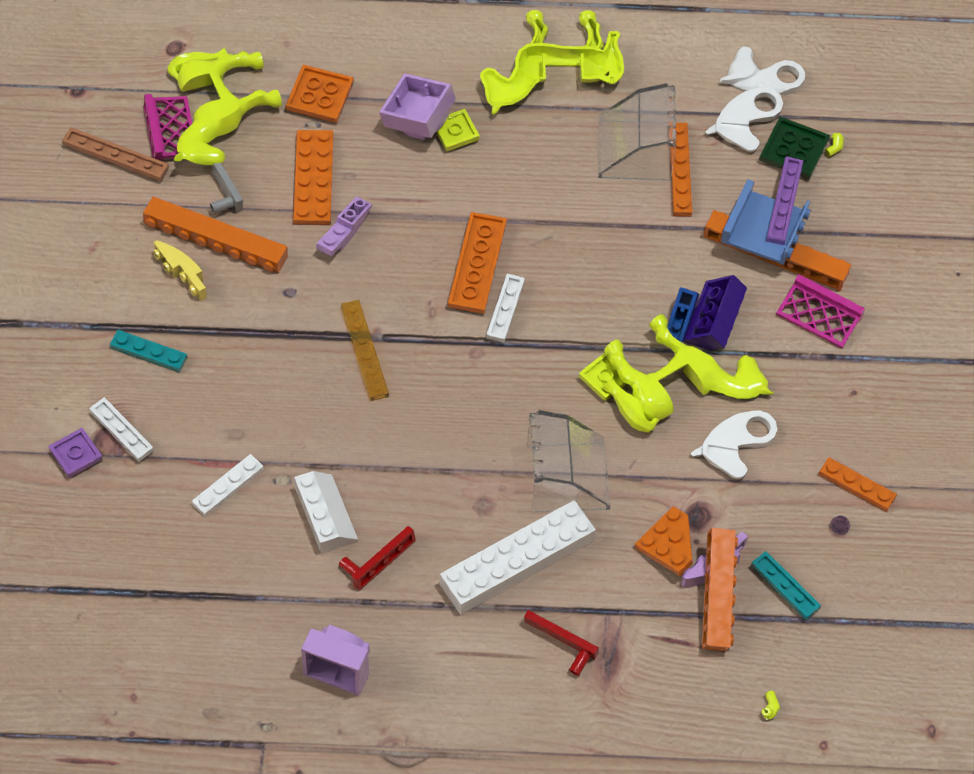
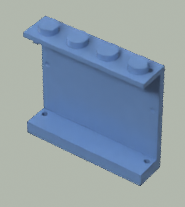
M747 179L724 227L721 242L784 265L786 259L791 258L794 250L792 245H797L800 236L797 235L798 232L802 233L804 229V219L808 220L811 212V209H808L810 201L807 200L803 209L793 206L785 245L766 242L776 199L753 192L754 181Z

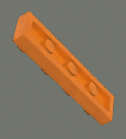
M828 457L819 471V476L886 512L896 499L897 494L830 457Z

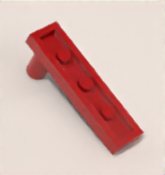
M407 526L362 567L356 565L348 557L342 558L339 566L351 575L353 586L360 591L416 541L414 530Z
M527 610L524 615L525 623L579 651L569 668L572 674L580 676L589 658L595 660L598 656L599 647L530 610Z

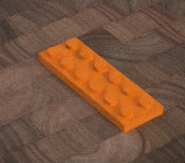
M297 130L294 225H331L333 130Z
M476 212L470 213L448 300L449 308L485 314L507 218Z

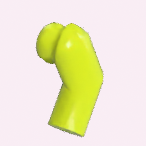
M841 133L832 134L833 145L825 149L828 157L843 149L844 137Z
M768 691L765 693L768 705L765 709H762V715L765 719H772L780 710V705L775 691Z

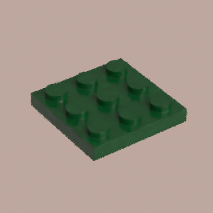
M780 116L759 160L783 169L785 157L804 160L800 176L810 179L830 139V135Z

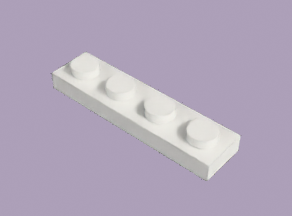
M511 274L506 275L486 339L505 343L525 278Z
M105 397L89 408L90 413L138 462L154 451L152 445Z
M251 454L193 499L191 501L192 505L206 517L264 470V466Z

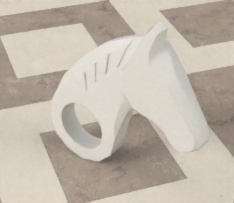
M741 47L738 49L730 65L728 76L721 78L720 83L731 84L733 87L744 92L759 87H768L784 96L795 93L802 88L805 80V71L801 65L788 60L777 62L768 68L759 70L753 62L752 49ZM782 71H790L797 76V80L793 83H784L778 79L777 74Z
M759 87L741 93L725 106L716 124L706 130V134H719L726 142L734 144L746 152L756 151L759 147V140L750 132L749 123L768 122L776 119L780 115L783 106L781 95L776 90L768 87ZM760 97H766L774 102L775 108L769 112H764L757 109L754 101Z
M760 410L738 413L715 427L704 441L703 446L691 452L692 457L704 456L712 466L722 470L733 479H742L747 473V467L739 458L738 448H763L771 444L777 433L776 421L770 414ZM753 421H759L768 427L769 433L764 437H755L748 432L746 426Z

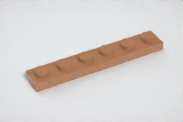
M72 127L69 128L62 139V144L160 182L169 169L168 163Z

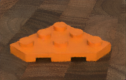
M673 506L635 543V548L673 573L681 576L693 564L688 515Z

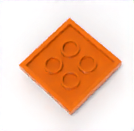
M303 64L285 108L288 111L337 123L354 83V77Z

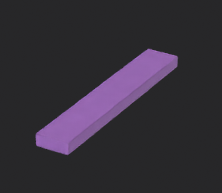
M785 157L766 242L785 245L804 160Z

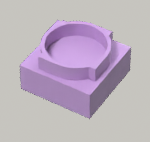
M404 73L379 113L384 127L403 131L404 134L410 137L425 140L426 137L432 138L434 133L443 126L449 116L448 111L456 98L451 84Z
M330 624L329 627L323 628L321 632L311 628L301 649L303 675L360 696L369 677L368 654L370 652V644L364 642L356 635Z

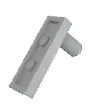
M213 163L212 174L226 198L210 203L212 213L214 214L231 207L235 213L243 211V199L221 163Z

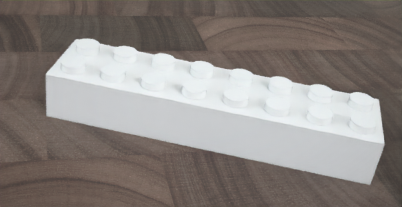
M575 500L440 573L439 585L459 614L462 615L595 541L596 529Z

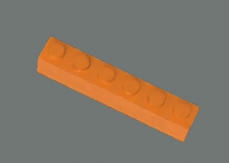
M711 528L707 532L702 649L726 652L733 646L734 635L731 634V627H733L735 621L732 607H734L736 599L735 595H733V587L736 585L734 568L737 565V556L734 555L738 545V537L735 536L736 530Z

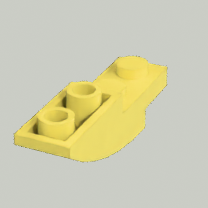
M156 240L153 253L157 260L163 262L165 271L171 273L174 278L180 276L183 283L187 282L192 295L197 296L200 301L207 298L206 287L202 283L203 273L199 266L182 251Z

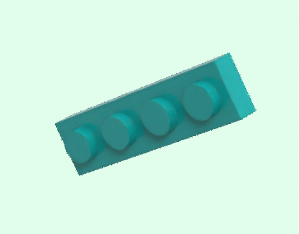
M121 330L116 331L110 342L111 349L179 373L188 358L187 353Z
M767 551L751 562V566L805 620L821 608V605Z

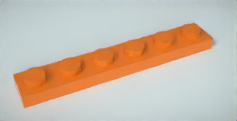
M669 123L673 216L692 217L688 123Z

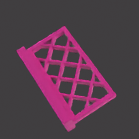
M145 94L143 107L152 156L160 161L162 159H174L179 152L177 151V145L172 141L175 138L179 139L180 133L192 124L187 96L153 98L152 94ZM184 102V107L181 110L174 106L175 103ZM163 103L167 107L164 110H161L156 106V104ZM169 109H172L177 114L174 117H172L166 112ZM180 115L187 119L184 124L176 120ZM162 116L169 120L166 125L159 121ZM172 123L180 127L176 132L169 128ZM165 131L172 135L169 139L162 136ZM169 145L175 151L165 153V148Z
M798 274L795 283L777 310L776 315L843 349L858 322L863 318L865 308ZM795 290L803 293L804 298L794 301L793 293ZM817 300L820 302L821 307L811 309L808 301ZM806 302L808 310L798 312L796 304ZM793 305L794 314L788 315L782 312L785 307ZM833 308L836 310V316L827 318L826 309ZM822 311L824 319L814 321L812 313ZM809 314L812 322L803 323L799 316ZM850 317L854 319V322L851 325L844 326L842 318ZM839 319L841 327L831 329L829 321ZM826 322L827 331L821 332L817 330V324ZM843 331V340L840 342L834 339L832 333Z

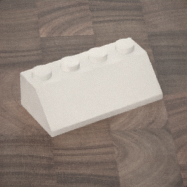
M311 471L294 477L296 492L320 553L322 554L358 542L357 535L332 474Z

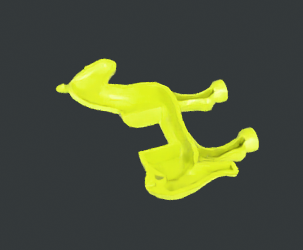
M532 10L527 12L526 21L532 26L534 37L530 44H526L518 50L515 59V69L511 76L506 78L493 68H486L480 73L486 99L492 106V115H495L501 106L512 105L525 98L537 83L546 82V66L580 67L581 82L593 83L602 80L609 84H616L624 73L623 56L617 43L620 32L609 31L606 45L602 50L604 43L600 36L601 25L596 22V14L593 11H583L579 14V21L588 34V41L585 46L543 43L548 35V26L543 22L544 15L538 10Z
M224 47L216 53H183L171 60L167 68L168 73L178 81L182 92L212 85L213 82L220 97L219 100L205 103L196 110L193 117L194 122L182 133L178 140L177 151L179 153L174 157V161L186 159L202 165L222 164L225 160V153L221 149L210 146L207 143L218 136L237 129L242 116L253 107L267 105L279 108L282 106L281 96L277 89L271 90L268 93L261 89L255 90L252 94L238 99L223 83V75L232 68L242 66L252 67L255 70L263 69V58L259 51L251 54L241 51L233 55L228 54Z
M664 314L656 316L649 324L652 331L656 333L655 340L659 344L671 349L675 354L672 360L660 370L645 374L634 369L626 361L623 353V344L619 339L610 342L604 350L610 358V365L616 369L621 381L631 385L633 393L631 395L625 392L612 379L602 385V389L613 396L620 413L631 427L648 433L651 430L653 431L659 420L673 413L672 400L659 381L684 367L683 372L702 395L708 394L711 390L737 399H749L757 397L759 394H774L768 389V380L760 371L753 357L742 356L737 362V372L733 376L722 369L712 356L675 339L668 330V320Z

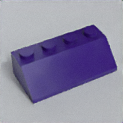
M735 275L705 282L683 339L685 343L710 351L725 348L747 287Z

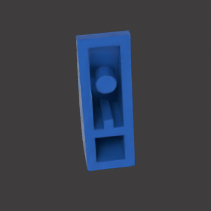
M682 287L679 289L667 325L670 334L681 343L699 298L698 292Z

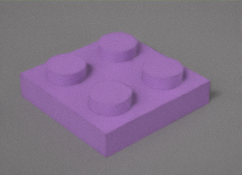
M83 428L48 446L68 478L103 460L101 453Z

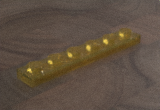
M358 299L341 303V309L370 401L389 397V391L360 301Z

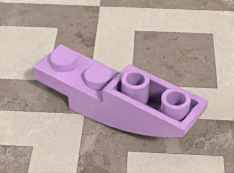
M356 196L337 216L336 223L317 242L316 249L331 257L337 250L341 251L363 223L372 204Z
M743 532L736 536L738 537V545L734 556H737V564L741 555L739 551L746 546L748 538ZM701 555L695 562L696 565L692 568L689 567L682 574L681 586L686 588L705 583L706 555Z

